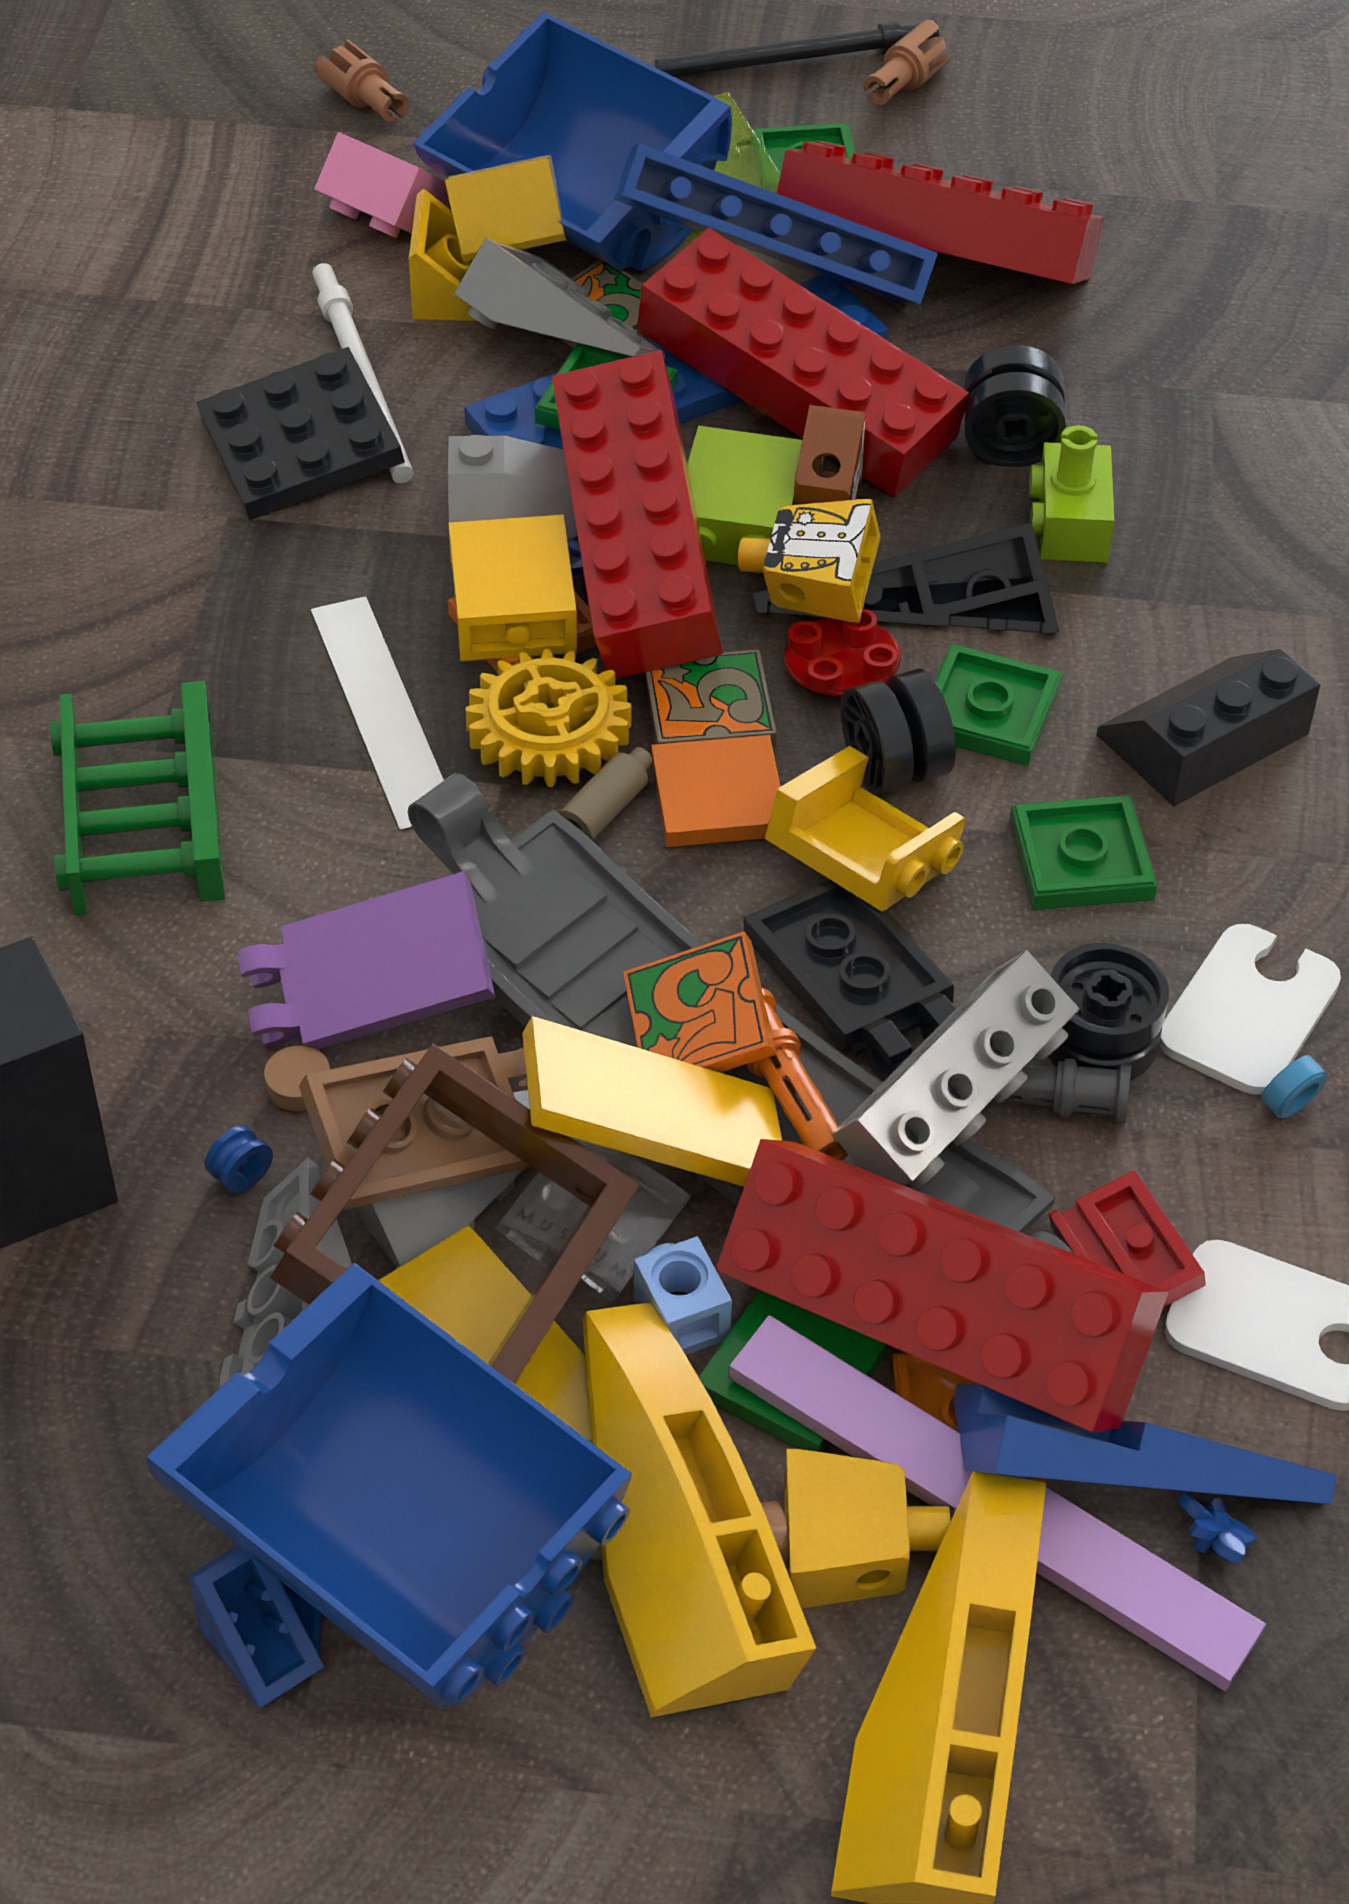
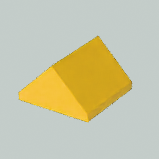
M551 155L453 175L445 180L463 262L474 259L485 238L520 250L566 240L563 225L558 222L561 221L562 214Z
M422 189L416 196L409 252L412 319L477 321L468 314L471 305L454 294L473 260L463 262L452 211L428 191Z

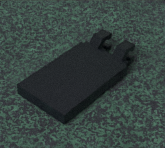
M832 880L825 881L743 917L744 931L752 941L755 949L844 1052L851 1050L855 1056L863 1052L866 1053L871 1070L883 1082L903 1063L902 1060L912 1054V1046L902 1034L920 1027L925 1041L956 1009L952 1004L954 984L886 910L880 911Z

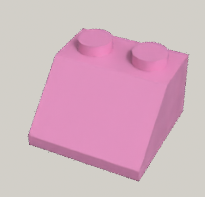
M340 132L336 135L314 188L332 198L329 208L357 220L360 211L371 215L372 218L369 226L394 238L398 237L401 229L412 234L416 196L422 189L428 191L451 210L444 180Z

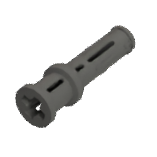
M1065 1058V1061H1058V1066L1026 1064L1022 1070L1028 1076L1027 1080L1012 1095L1002 1101L1054 1107L1053 1113H1059V1117L1069 1118L1073 1112L1111 1115L1116 1123L1126 1124L1131 1065L1121 1064L1118 1070L1077 1066L1075 1059Z

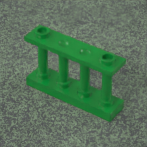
M205 681L181 683L183 707L172 708V715L77 724L72 694L60 695V719L50 720V736L53 755L62 756L65 853L54 854V864L58 891L70 890L74 915L87 914L86 882L184 872L185 878H197L200 902L225 900L212 727ZM165 739H175V744L186 745L185 751L174 752L175 758L81 767L80 748ZM177 782L178 788L189 787V795L177 796L178 802L83 811L82 791ZM181 827V832L192 831V840L181 841V847L85 857L84 836Z

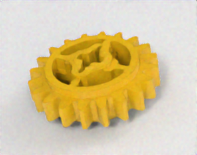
M544 649L541 658L531 659L527 653L521 652L519 653V664L512 666L503 660L498 661V676L482 673L480 675V688L470 689L469 706L466 707V729L469 731L471 749H481V762L484 765L499 760V776L501 777L508 776L514 770L520 771L522 784L528 785L534 779V776L544 777L548 787L554 786L557 776L564 775L573 784L579 783L580 770L585 768L589 772L596 774L601 769V758L609 761L618 753V746L628 745L631 703L627 702L626 685H615V672L613 670L597 674V659L595 658L587 660L582 665L576 663L574 651L566 653L563 659L553 658L550 649Z

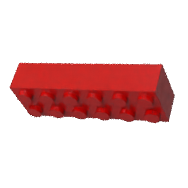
M804 141L802 149L785 150L776 194L928 250L1071 284L1090 279L1105 219L1104 216L1091 214L1094 204L1070 198H1063V200L1054 199L1053 204L1041 202L1043 192L1013 186V188L1003 187L1001 193L992 190L994 181L971 175H963V177L953 176L952 181L942 179L944 169L914 163V166L903 164L902 169L893 167L895 161L893 157L865 152V154L853 153L851 158L845 156V146L824 141H816V143Z
M709 227L642 284L637 323L638 332L802 439L810 405L865 412L862 478L893 498L897 497L958 438L969 392Z
M662 350L552 376L594 638L605 671L613 670L615 672V679L722 655L723 649L675 398Z
M760 1139L716 1266L717 1272L1091 1432L1121 1427L1168 1292L797 1142Z

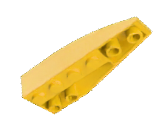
M651 1302L586 1311L582 1322L592 1442L632 1473L629 1486L622 1500V1503L630 1508V1514L615 1537L606 1545H601L604 1583L651 1718L789 1690L817 1648L766 1514L741 1457L708 1392L681 1346Z
M973 1470L855 1739L831 1897L869 1904H994L1025 1671L1046 1482L974 1472Z

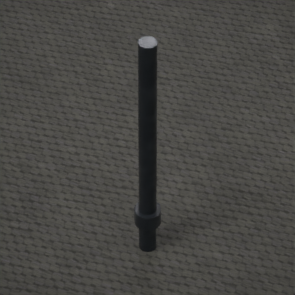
M899 21L881 23L878 25V29L660 58L655 59V68L676 77L880 49L881 53H886L891 46L920 23L901 26ZM939 29L927 39L939 37Z

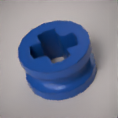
M239 1125L227 1130L212 1144L204 1162L205 1169L215 1179H221V1184L230 1193L239 1194L252 1188L264 1177L271 1166L273 1151L263 1140H257L256 1134L250 1128Z

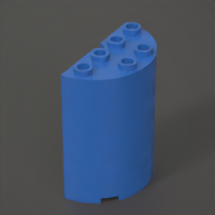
M542 12L527 28L520 32L518 37L494 61L489 63L483 73V87L478 91L468 87L463 93L459 94L452 104L430 126L426 127L413 142L416 153L425 165L447 178L462 173L551 155L562 214L561 221L558 222L563 225L566 237L564 241L621 271L627 267H634L641 271L656 265L674 252L689 236L693 228L614 200L630 148L641 143L715 170L717 161H727L732 132V114L729 104Z
M353 1263L269 1342L264 1356L250 1372L245 1375L237 1372L147 1456L149 1472L159 1483L440 1708L459 1705L488 1680L497 1687L501 1686L514 1673L526 1653L523 1645L538 1628L547 1634L560 1623L574 1601V1596L568 1592L569 1588L579 1576L598 1545L604 1546L609 1543L622 1528L630 1514V1508L622 1503V1500L631 1480V1472L356 1263Z

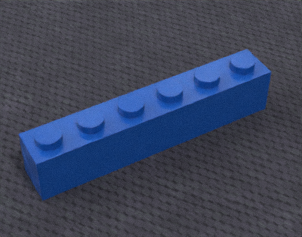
M641 143L630 148L614 197L616 201L704 232L709 227L736 245L821 276L835 279L843 284L904 306L921 304L938 254Z

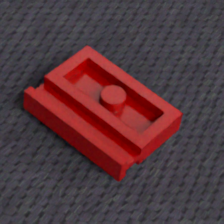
M1136 1170L1076 1199V1205L1062 1213L1058 1209L1049 1213L1052 1230L1070 1248L1073 1254L1167 1291L1168 1295L1163 1307L1206 1286L1205 1272Z

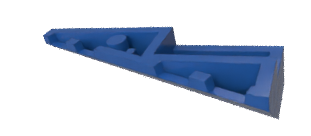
M957 1384L953 1402L958 1432L960 1433L965 1471L974 1470V1472L1324 1504L1332 1503L1337 1478L1335 1474L1147 1422L1123 1421L1118 1429L1091 1432L986 1386Z

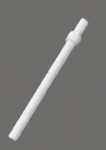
M321 263L312 272L320 292L317 298L319 307L325 320L332 323L341 348L349 346L401 445L405 463L391 467L389 471L396 483H406L412 479L414 471L352 319L353 304L347 290L338 284L331 265Z

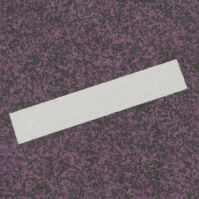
M365 596L313 608L311 612L399 829L410 828L412 825L407 812L409 805L444 780L369 602Z

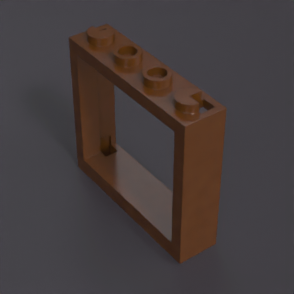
M432 1043L417 1065L405 1058L383 1090V1093L393 1099L384 1113L381 1115L370 1108L347 1141L348 1144L357 1149L348 1164L344 1166L334 1159L319 1179L310 1195L318 1199L320 1204L310 1218L307 1219L299 1212H296L273 1245L285 1254L271 1274L270 1279L310 1305L347 1270L346 1267L316 1247L419 1099L425 1094L588 1205L572 1233L488 1362L491 1367L515 1384L640 1184L571 1137L532 1126L530 1109Z

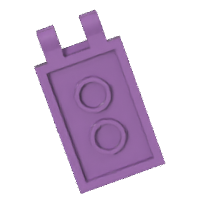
M463 871L281 926L284 944H258L237 951L241 976H251L254 988H263L279 981L282 982L285 1004L267 1003L247 1010L251 1033L253 1036L262 1035L265 1047L276 1046L301 1036L302 1043L305 1046L319 1050L495 997L471 882Z

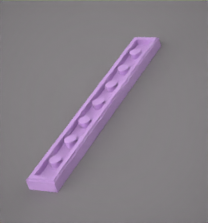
M768 1315L729 1365L728 1378L851 1456L900 1465L905 1470L906 1490L930 1506H949L950 1518L952 1519L973 1472L965 1471L960 1433ZM1004 1475V1476H1010V1477H1016V1478L1034 1480V1479H1032L1031 1477H1026V1476ZM1046 1487L1036 1573L1226 1692L1262 1635L1266 1623Z

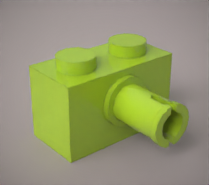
M1076 425L1066 428L1061 434V443L1044 442L1041 465H1031L1029 498L1039 499V502H1032L1030 522H1032L1034 535L1040 536L1041 560L1108 563L1114 527L1111 446L1097 445V434L1086 426Z

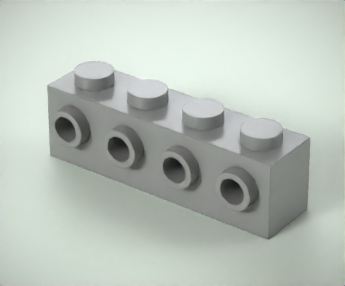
M1025 950L997 967L831 1134L832 1137L861 1169L901 1185L909 1183L914 1190L920 1188L945 1164L938 1155L951 1141L956 1146H959L984 1125L987 1119L983 1116L981 1110L993 1098L997 1103L1004 1101L1027 1080L1028 1076L1022 1068L1034 1056L1038 1061L1043 1060L1066 1040L1068 1033L1062 1027L1080 1008L1028 950Z

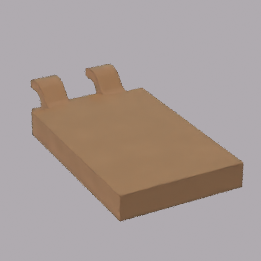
M492 1036L439 1047L514 1099L513 1092L528 1090L524 1047L515 1051L498 1054ZM427 1050L315 1072L304 1076L299 1089L327 1168L334 1159L344 1166L348 1164L357 1149L348 1144L347 1141L370 1108L381 1115L384 1113L393 1099L383 1093V1090L405 1058L417 1065ZM423 1094L343 1210L526 1169L530 1166Z

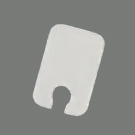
M1250 924L1231 926L1223 932L1165 1018L1159 1046L1164 1054L1188 1067L1251 1095H1262L1271 1080L1294 1061L1337 993L1341 979L1340 970L1328 958L1305 949L1297 962V974L1292 979L1286 981L1269 980L1257 971L1255 962L1269 954L1275 945L1277 935Z
M1210 1240L1199 1245L1193 1256L1205 1272L1206 1286L1172 1303L1167 1314L1164 1329L1166 1339L1171 1346L1188 1356L1329 1409L1338 1411L1349 1410V1364L1336 1363L1327 1358L1321 1351L1318 1343L1322 1335L1331 1331L1349 1333V1286L1228 1241Z

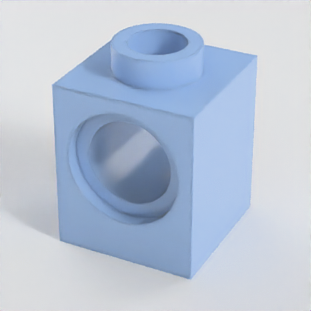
M698 1236L677 1244L665 1243L658 1245L645 1255L634 1258V1300L636 1304L651 1302L685 1355L725 1340L731 1331L732 1299ZM674 1292H684V1293H687V1295H681V1296H680V1295H673V1294H670V1293H674Z

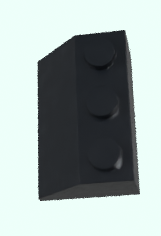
M1281 649L1234 656L1098 726L1096 735L1174 807L1308 735L1321 684Z

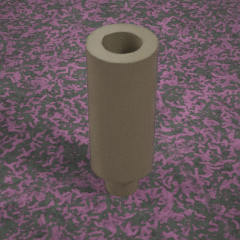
M636 747L630 754H615L558 813L593 841L647 785L648 775L646 771L653 765L652 756L641 747Z

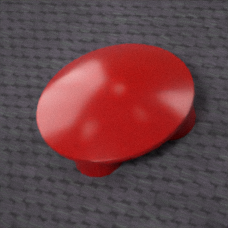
M862 609L859 623L825 618L815 622L800 621L793 624L788 631V643L784 652V662L789 674L802 686L821 694L842 696L847 688L875 680L885 682L888 677L895 675L901 663V650L896 639L886 629L877 625L876 614L868 609Z

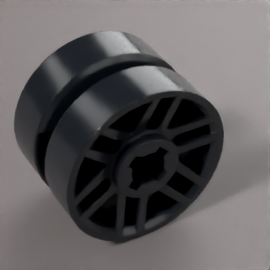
M1010 345L988 351L970 366L964 381V390L969 392L964 416L965 437L972 451L981 459L1003 467H1025L1041 462L1044 442L1061 443V434L1066 429L1064 378L1057 362L1039 349L1022 345Z
M918 668L890 676L885 682L875 680L847 688L844 691L840 712L846 748L851 746L869 757L862 783L872 794L878 795L908 786L911 780L919 783L947 775L952 771L956 757L952 720L942 692L927 671Z
M1115 943L1086 944L1063 955L1055 964L1051 977L1080 1009L1062 1027L1068 1033V1037L1056 1050L1048 1055V1058L1055 1066H1058V1061H1065V1058L1075 1059L1077 1066L1118 1070L1121 1064L1131 1065L1130 1081L1139 1077L1152 1065L1158 1052L1169 999V987L1162 970L1142 952Z

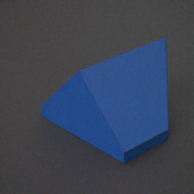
M238 1545L188 1575L200 1630L257 1707L262 1708L324 1668L320 1659L322 1613Z

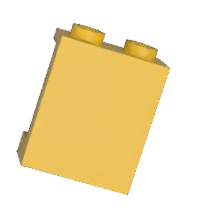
M564 515L448 522L460 661L519 657L521 652H525L529 656L542 655L544 649H550L552 654H566L569 651L577 653V610Z
M848 746L777 789L765 839L883 912L904 897H913L925 883L940 873H949L956 866L964 849V844L960 839L966 818L953 812L928 828L861 787L869 757Z

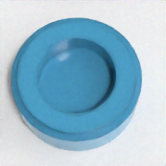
M1310 1055L1302 1056L1286 1066L1271 1080L1263 1091L1261 1100L1278 1118L1290 1117L1317 1096L1326 1083L1327 1073Z

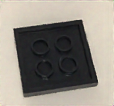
M349 346L332 353L323 354L318 358L291 368L273 372L266 377L236 388L221 391L216 395L196 402L203 423L249 520L405 463L401 445Z

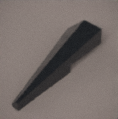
M1032 522L874 562L863 609L874 612L877 616V621L1050 634L1059 632ZM768 590L753 593L757 612L823 617L779 608L771 602Z

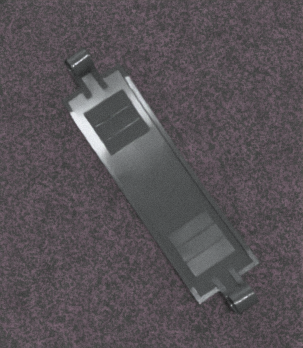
M458 773L452 774L409 805L407 811L409 821L418 837L453 874L463 871L471 882L495 993L494 998L524 1027L527 1026L531 1017L534 1016L637 1047L623 971L704 944L649 896L584 832L554 809L515 838L509 839L499 825L493 809L490 808L488 810L487 803L477 786L469 778ZM777 1005L776 1014L783 1026L794 1031L800 1040V1061L840 1126L883 1082L826 1043ZM746 1064L720 1072L771 1088L765 1078H760L751 1073ZM797 1092L799 1100L801 1101L809 1117L812 1119L811 1114L809 1113L808 1109L806 1108L805 1104L803 1103L802 1099L800 1098ZM774 1094L782 1141H792L804 1145ZM970 1139L959 1146H956L951 1141L938 1155L945 1162L943 1167L928 1182L916 1189V1191L1021 1233H1024L1051 1208L1056 1198L1020 1169ZM850 1155L843 1160L860 1168ZM695 1173L734 1204L738 1205L743 1186ZM909 1183L906 1184V1185H904V1186H906V1187H909V1188L913 1189V1188L909 1185ZM1038 1231L1030 1236L1072 1253L1062 1240L1051 1233Z

